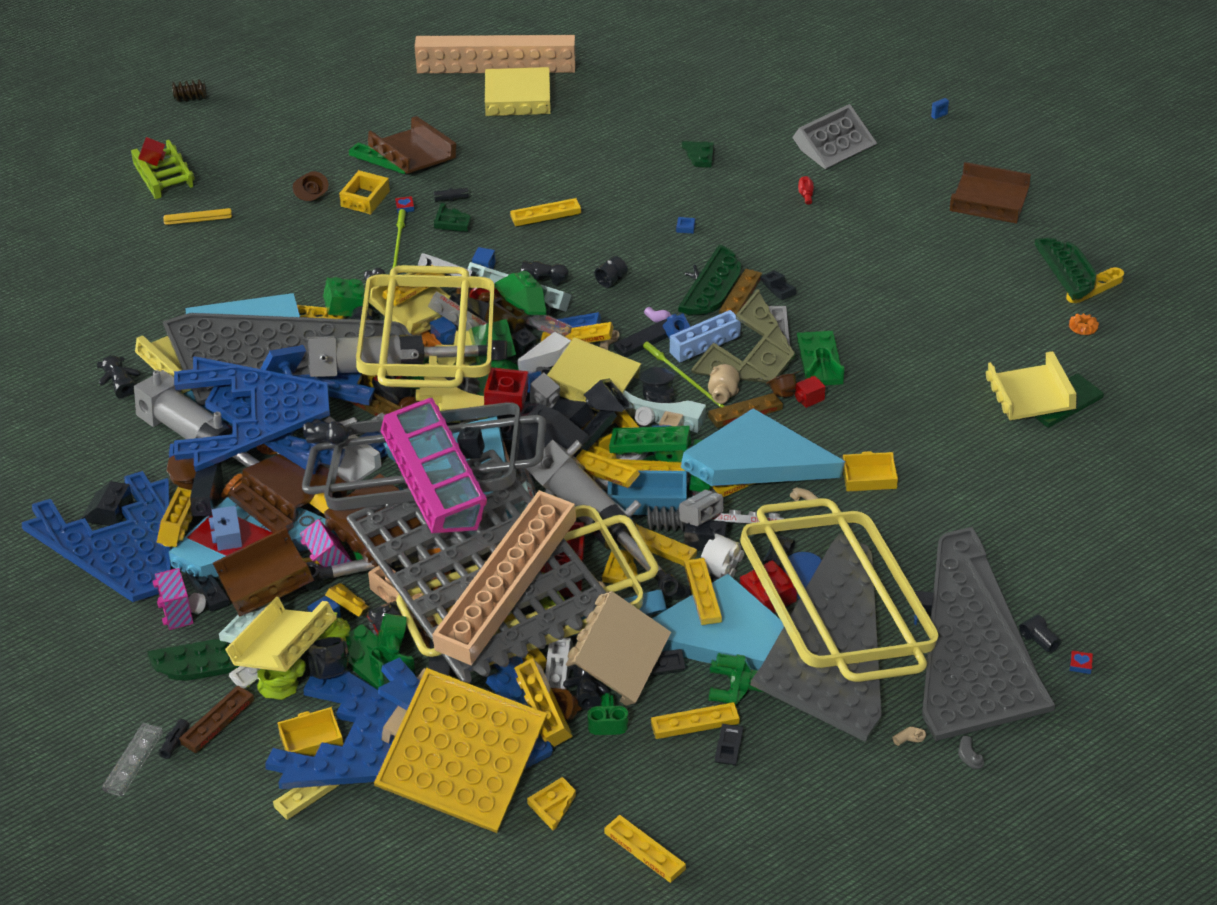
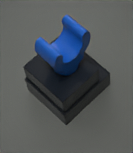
M914 591L928 616H931L934 592ZM915 614V616H914V624L917 625V620H919V619L917 618V616H916V614Z

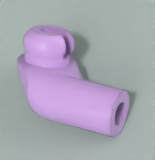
M647 307L644 311V314L655 323L671 316L670 312L666 310L654 311L651 307Z

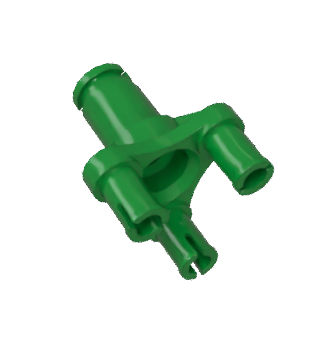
M718 653L716 661L711 660L710 664L712 665H710L709 673L727 675L730 678V689L727 691L711 687L708 696L709 701L727 704L734 702L736 705L747 690L766 693L750 685L752 678L758 670L751 669L745 655L737 654L733 656Z

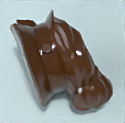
M173 455L168 460L166 470L170 475L171 481L180 488L192 490L196 474L194 458L175 460Z

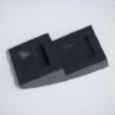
M775 270L760 276L764 285L781 300L797 294L796 288L786 283L785 276Z
M722 724L715 763L736 766L743 736V727Z

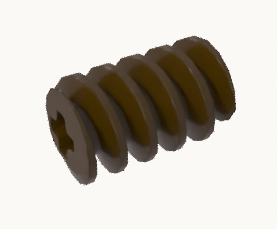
M198 79L197 84L192 80L191 85H189L188 81H185L184 86L181 81H179L178 86L172 82L174 100L176 98L178 102H181V98L187 101L188 96L191 101L194 100V96H196L197 100H200L201 95L203 99L207 98L205 80L202 83Z

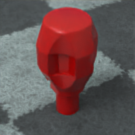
M803 176L799 179L798 189L799 193L805 198V203L809 205L812 203L811 197L814 185L810 177Z

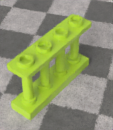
M166 140L167 148L163 149L166 152L165 156L169 155L170 158L159 161L157 166L139 160L140 152L138 149L131 150L133 164L155 199L162 197L161 190L165 187L186 181L188 186L192 188V181L195 180L193 172L189 171L187 163L183 162L181 154L177 153L176 146L172 145L170 140ZM171 164L176 165V167H172L156 173L154 171H151ZM179 172L181 173V176L174 177L161 182L160 180L157 181V179L163 178Z

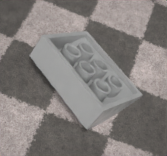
M850 104L800 127L792 137L800 150L824 169L834 166L877 144Z

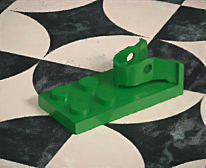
M833 331L797 333L796 339L805 380L816 376L824 385L843 384L844 366L840 365Z
M690 426L613 428L609 452L616 454L654 452L655 458L659 461L682 462L683 453L691 445Z
M359 625L349 632L348 637H345L350 655L348 656L347 666L378 690L380 686L390 682L381 671L382 665L399 657L415 674L412 656L408 657L398 653L390 655V652L387 651V646H377L378 637L364 625Z

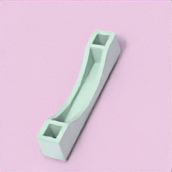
M471 262L468 266L469 270L477 272L475 277H486L494 283L508 276V274ZM541 285L544 301L549 307L566 312L571 294Z
M627 391L623 392V395L633 406L631 410L626 411L632 417H635V412L640 407H650L655 414L653 422L656 423L660 422L665 411L683 414L684 426H690V431L696 433L699 432L706 419L705 404L693 401L656 403L637 398Z

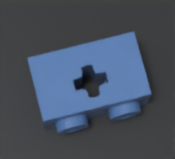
M236 506L212 509L213 517L209 518L211 530L215 529V531H211L213 543H217L218 551L242 547Z

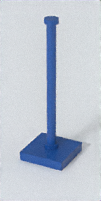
M304 345L270 350L261 369L293 376L292 373L299 366L306 349Z

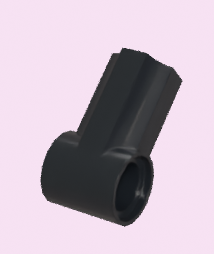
M776 534L787 557H789L793 553L795 540ZM770 544V549L763 559V565L773 560L781 567L782 562L772 544Z
M1037 614L1019 625L1022 636L1027 640L1033 639L1046 652L1053 653L1061 645V639L1047 628L1046 621L1041 615Z

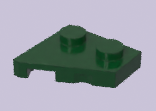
M682 141V149L687 151V156L692 160L694 167L711 168L714 143Z
M441 203L434 220V228L468 232L471 215L462 213L455 208L450 210L446 208V204Z

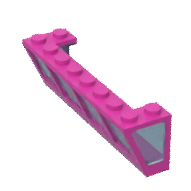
M433 398L422 400L384 415L381 433L431 533L478 530L479 523L482 521L483 508L487 503L486 495L483 494L479 482L475 479L472 469L466 462L459 444L456 443L452 431L449 430L446 420L441 415L439 407Z

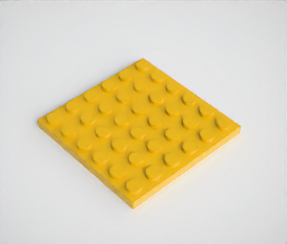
M426 668L376 777L374 786L498 833L546 720L547 713Z

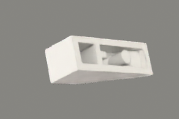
M556 332L552 333L518 359V370L534 372L537 367L548 368L554 366L571 340Z
M563 638L562 640L550 643L548 646L545 676L551 688L566 689L563 686V682L568 679L570 672L569 666H566L569 659L567 656L573 648L570 638Z

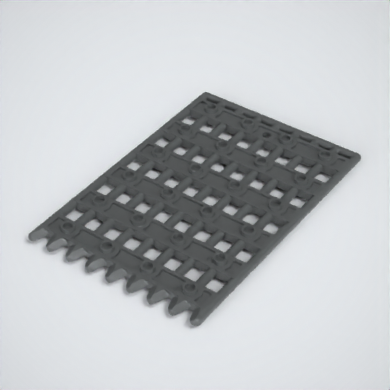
M494 450L484 452L481 458L466 461L469 467L504 463ZM509 470L473 475L477 481L495 479L506 475ZM516 477L510 487L493 491L486 495L487 503L483 508L482 520L489 517L495 526L484 530L479 523L478 530H475L477 534L468 539L461 531L431 533L416 501L365 507L347 516L350 526L432 641V634L438 626L433 627L427 618L436 613L439 614L442 620L448 614L445 609L457 602L485 564L480 556L490 551L493 553L521 515L514 505L523 500L527 505L531 502L532 497ZM447 478L432 479L430 482L434 485ZM458 480V481L453 482V483H450V484L461 483V482H460V480ZM459 496L439 498L442 504L450 500L455 505L463 503ZM469 508L447 516L443 528L470 526L467 519ZM507 509L512 518L502 522L496 513ZM417 517L422 525L412 530L406 521ZM399 525L404 534L393 538L388 529ZM381 534L386 542L375 547L370 538ZM453 534L459 543L448 547L443 538ZM564 538L547 560L553 570L545 574L539 571L508 614L513 613L519 624L508 628L503 621L499 627L501 632L492 636L472 666L442 654L461 681L470 684L472 681L470 672L472 671L487 677L490 674L489 663L492 661L501 667H507L509 664L508 653L510 652L518 657L525 658L528 653L526 647L528 643L537 648L544 649L546 645L544 635L546 634L562 640L564 637L563 626L565 625L574 630H581L583 626L581 617H588L597 606L595 604L597 598L607 592ZM435 542L441 551L431 556L425 547ZM417 551L423 560L412 564L407 555ZM565 552L571 561L560 565L554 556ZM399 559L405 568L394 573L388 564ZM473 560L479 569L468 574L462 564ZM455 569L461 578L450 582L444 573ZM436 577L442 584V587L432 591L426 582ZM585 578L592 588L581 592L575 583ZM418 586L424 595L413 600L408 590ZM567 587L574 597L563 601L557 591ZM550 596L556 606L545 610L539 600ZM531 605L538 614L527 619L520 609Z

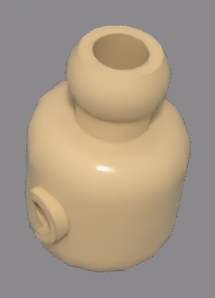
M720 364L714 367L710 374L708 390L713 400L719 404L727 402L729 398L739 392V373L733 366Z

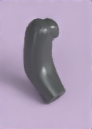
M963 736L958 751L960 759L972 769H981L984 765L983 756L981 754L977 755L973 751L972 738Z

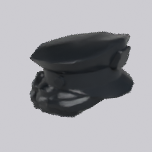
M651 367L641 372L639 380L643 383V397L645 400L656 403H672L676 391L672 386L675 373L666 368Z

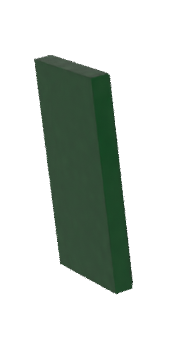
M1077 373L1068 378L1076 392V409L1033 417L1047 428H1050L1104 397V393Z

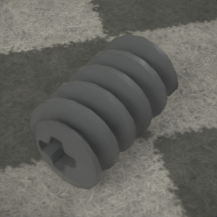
M648 506L647 523L651 531H653L655 525L658 531H661L663 525L666 531H669L670 526H672L673 531H676L678 526H680L681 531L685 530L686 523L680 520L679 507L674 512L673 506H670L667 512L665 506H662L659 512L657 506H654L651 512Z

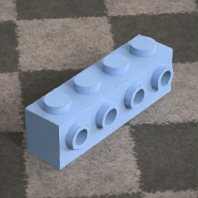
M729 310L670 336V353L679 362L706 352L713 342L719 346L740 337L741 322Z

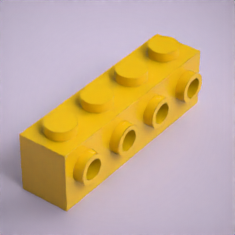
M177 487L160 522L157 543H161L166 547H177L179 540L183 541L189 523L193 519L190 502L191 490Z
M534 658L514 668L518 676L516 680L521 689L525 691L526 695H524L527 704L534 709L547 713L540 732L545 742L549 741L555 747L573 737L542 667Z

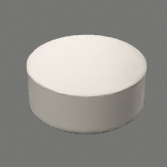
M640 407L636 410L635 420L639 425H650L654 421L655 414L650 407Z
M193 593L188 599L191 613L199 614L205 608L206 599L203 594Z

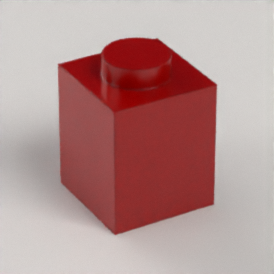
M146 137L138 159L157 166L159 160L163 161L166 154L163 151L165 144Z
M816 376L796 383L795 398L805 408L824 401L825 385Z

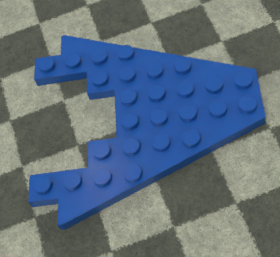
M143 471L124 476L125 483L130 484L131 493L137 502L122 507V513L126 521L92 531L85 518L66 524L51 499L32 504V510L37 518L22 522V529L132 602L159 594L158 587L154 588L153 580H156L155 574L170 570V547L157 543L160 522L169 506L168 478L150 483Z
M346 670L341 675L331 679H318L310 676L304 687V695L341 703L336 712L337 719L354 722L342 747L322 742L315 757L273 748L265 763V767L267 770L283 773L279 781V789L375 782L395 738L394 736L390 743L382 741L383 727L398 705L380 696L377 693V689Z

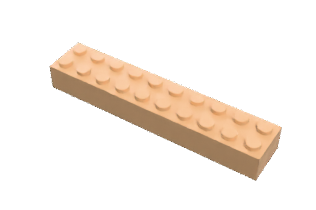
M575 35L416 36L417 73H485V69L549 67V73H575Z
M540 490L537 492L432 634L435 651L472 666L576 521L574 503Z

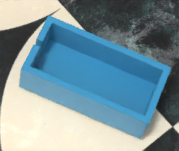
M639 471L640 475L629 488L608 481L607 495L624 510L635 500L641 504L633 515H648V506L651 512L654 506H657L659 512L662 506H665L667 512L670 506H673L674 512H676L679 504L686 500V471Z

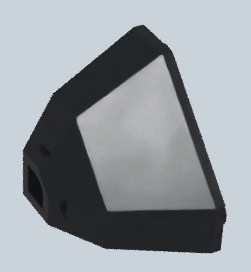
M527 404L520 412L521 416L540 415L546 419L544 448L554 440L568 450L578 440L582 444L578 449L580 450L589 438L588 434L562 413L543 404ZM539 423L521 424L517 461L535 457ZM526 468L517 469L519 477H533Z

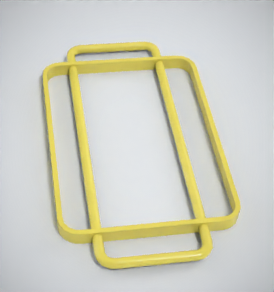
M401 265L392 268L390 275L380 274L369 277L365 286L356 353L357 370L365 375H378V382L387 387L455 388L461 385L463 377L476 378L486 376L491 371L494 282L486 277L469 276V272L465 268L452 266ZM398 273H445V274H461L462 276L397 275V274H398ZM376 286H388L379 364L365 363L361 360L370 290ZM396 286L461 287L456 365L387 364ZM469 288H484L490 291L487 361L477 366L464 365ZM385 376L455 377V379L403 380L387 379Z
M826 498L768 504L761 506L757 510L759 522L747 524L743 528L740 542L799 656L806 664L816 668L838 666L841 674L853 682L917 674L926 669L927 661L923 653L931 652L935 648L938 639L937 629L868 515L858 511L841 512L835 502ZM819 506L828 507L832 511L831 514L768 521L765 513ZM848 523H858L867 530L929 636V641L916 643ZM839 524L907 644L840 653L774 532ZM766 533L831 655L818 656L807 649L748 535ZM914 655L919 663L913 666L865 673H853L846 665Z
M587 505L576 506V518L587 516L592 518L595 523L567 532L564 539L569 541L600 530L628 578L603 587L606 592H616L632 586L638 597L630 602V604L640 609L643 605V591L639 583L655 577L659 567L635 524L625 515H616L602 520L595 508ZM617 523L626 525L649 564V571L636 576L633 574L607 529L608 526ZM477 565L465 568L468 574L479 569ZM457 571L445 575L450 582L461 578ZM437 578L426 582L430 589L442 585ZM418 586L408 590L410 596L422 592ZM398 595L396 600L397 606L402 616H406V625L418 650L427 657L442 655L440 652L435 651L434 648H427L406 603ZM534 612V613L525 615V617H526L527 619H529V618H531V617L537 615L538 613H537V612ZM438 613L433 615L437 625L442 622L441 617ZM517 619L506 622L508 628L519 624ZM586 619L582 620L583 626L581 630L587 625ZM568 625L563 627V638L580 633V631L574 630ZM499 628L497 629L494 635L501 632ZM550 634L544 635L546 645L559 640ZM531 643L526 644L527 651L537 648ZM512 652L508 653V658L517 656Z

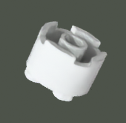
M715 534V539H709L704 547L701 558L705 559L709 574L718 578L729 574L733 578L736 572L735 567L742 560L744 551L741 550L740 543Z

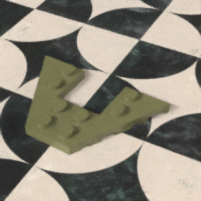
M757 289L736 314V319L762 335V339L744 361H741L713 342L691 369L693 374L710 376L714 367L720 364H728L738 371L740 380L767 383L779 377L795 357L794 351L789 346L785 335L781 332L776 319L771 314L768 305Z

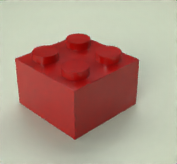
M491 367L484 389V405L515 403L519 406L521 412L524 408L528 392V371Z
M773 560L764 564L763 566L784 606L786 607L796 602L797 590L790 577ZM755 570L741 576L740 585L772 613H775L776 610Z

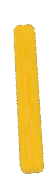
M230 208L170 214L164 215L163 218L165 225L229 219L232 218V212Z

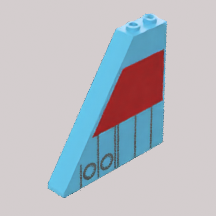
M227 497L215 509L236 506L242 547L218 551L217 543H213L211 531H215V529L211 530L209 518H212L213 515L207 516L184 537L183 541L178 543L177 547H173L169 551L171 566L175 569L179 568L183 572L186 570L188 574H193L194 577L198 578L201 576L207 578V575L210 574L213 578L218 577L213 562L273 533ZM300 507L296 508V519L293 522L294 527L288 531L298 552L309 549L307 545H302L300 533L319 519L324 525L326 520Z

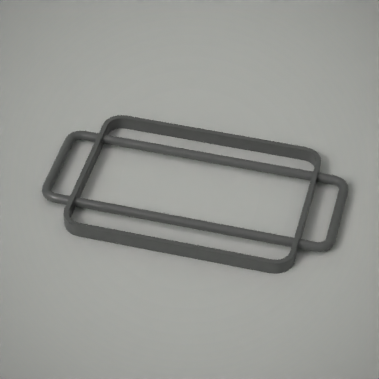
M499 403L440 411L446 422L506 414L515 415L513 418L448 426L452 433L460 432L461 428L465 427L488 429L514 425L510 462L470 467L473 474L509 470L506 475L500 478L479 480L482 492L498 491L510 487L515 481L516 469L533 467L543 459L546 434V419L543 416H521L519 406L515 403ZM425 413L398 416V419L402 426L422 425ZM383 419L353 422L344 427L346 429H353V433H350L349 436L381 431ZM539 423L535 457L517 461L521 424ZM422 433V434H419V435L414 436V437H412V438L425 437V436H424V434ZM382 434L350 438L341 445H334L328 442L318 443L310 450L302 482V490L307 494L324 493L326 504L332 510H347L415 501L410 489L332 498L333 492L406 483L403 475L335 484L343 447L386 442ZM334 448L326 485L311 487L310 483L317 453L321 450ZM454 469L426 472L429 480L457 476ZM462 483L448 484L435 489L438 498L467 495Z

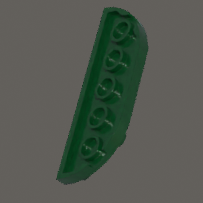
M1055 238L1035 239L1036 248L1072 300H1080L1094 289L1096 285V272L1077 246L1070 242L1065 244L1057 241Z
M718 245L678 306V312L685 313L686 315L705 314L717 310L725 302L739 280L741 263L740 261L738 262L733 251L723 245Z
M220 638L147 651L150 664L154 670L168 675V678L173 680L188 681L229 674L239 667L233 664L225 650L231 643L220 641Z

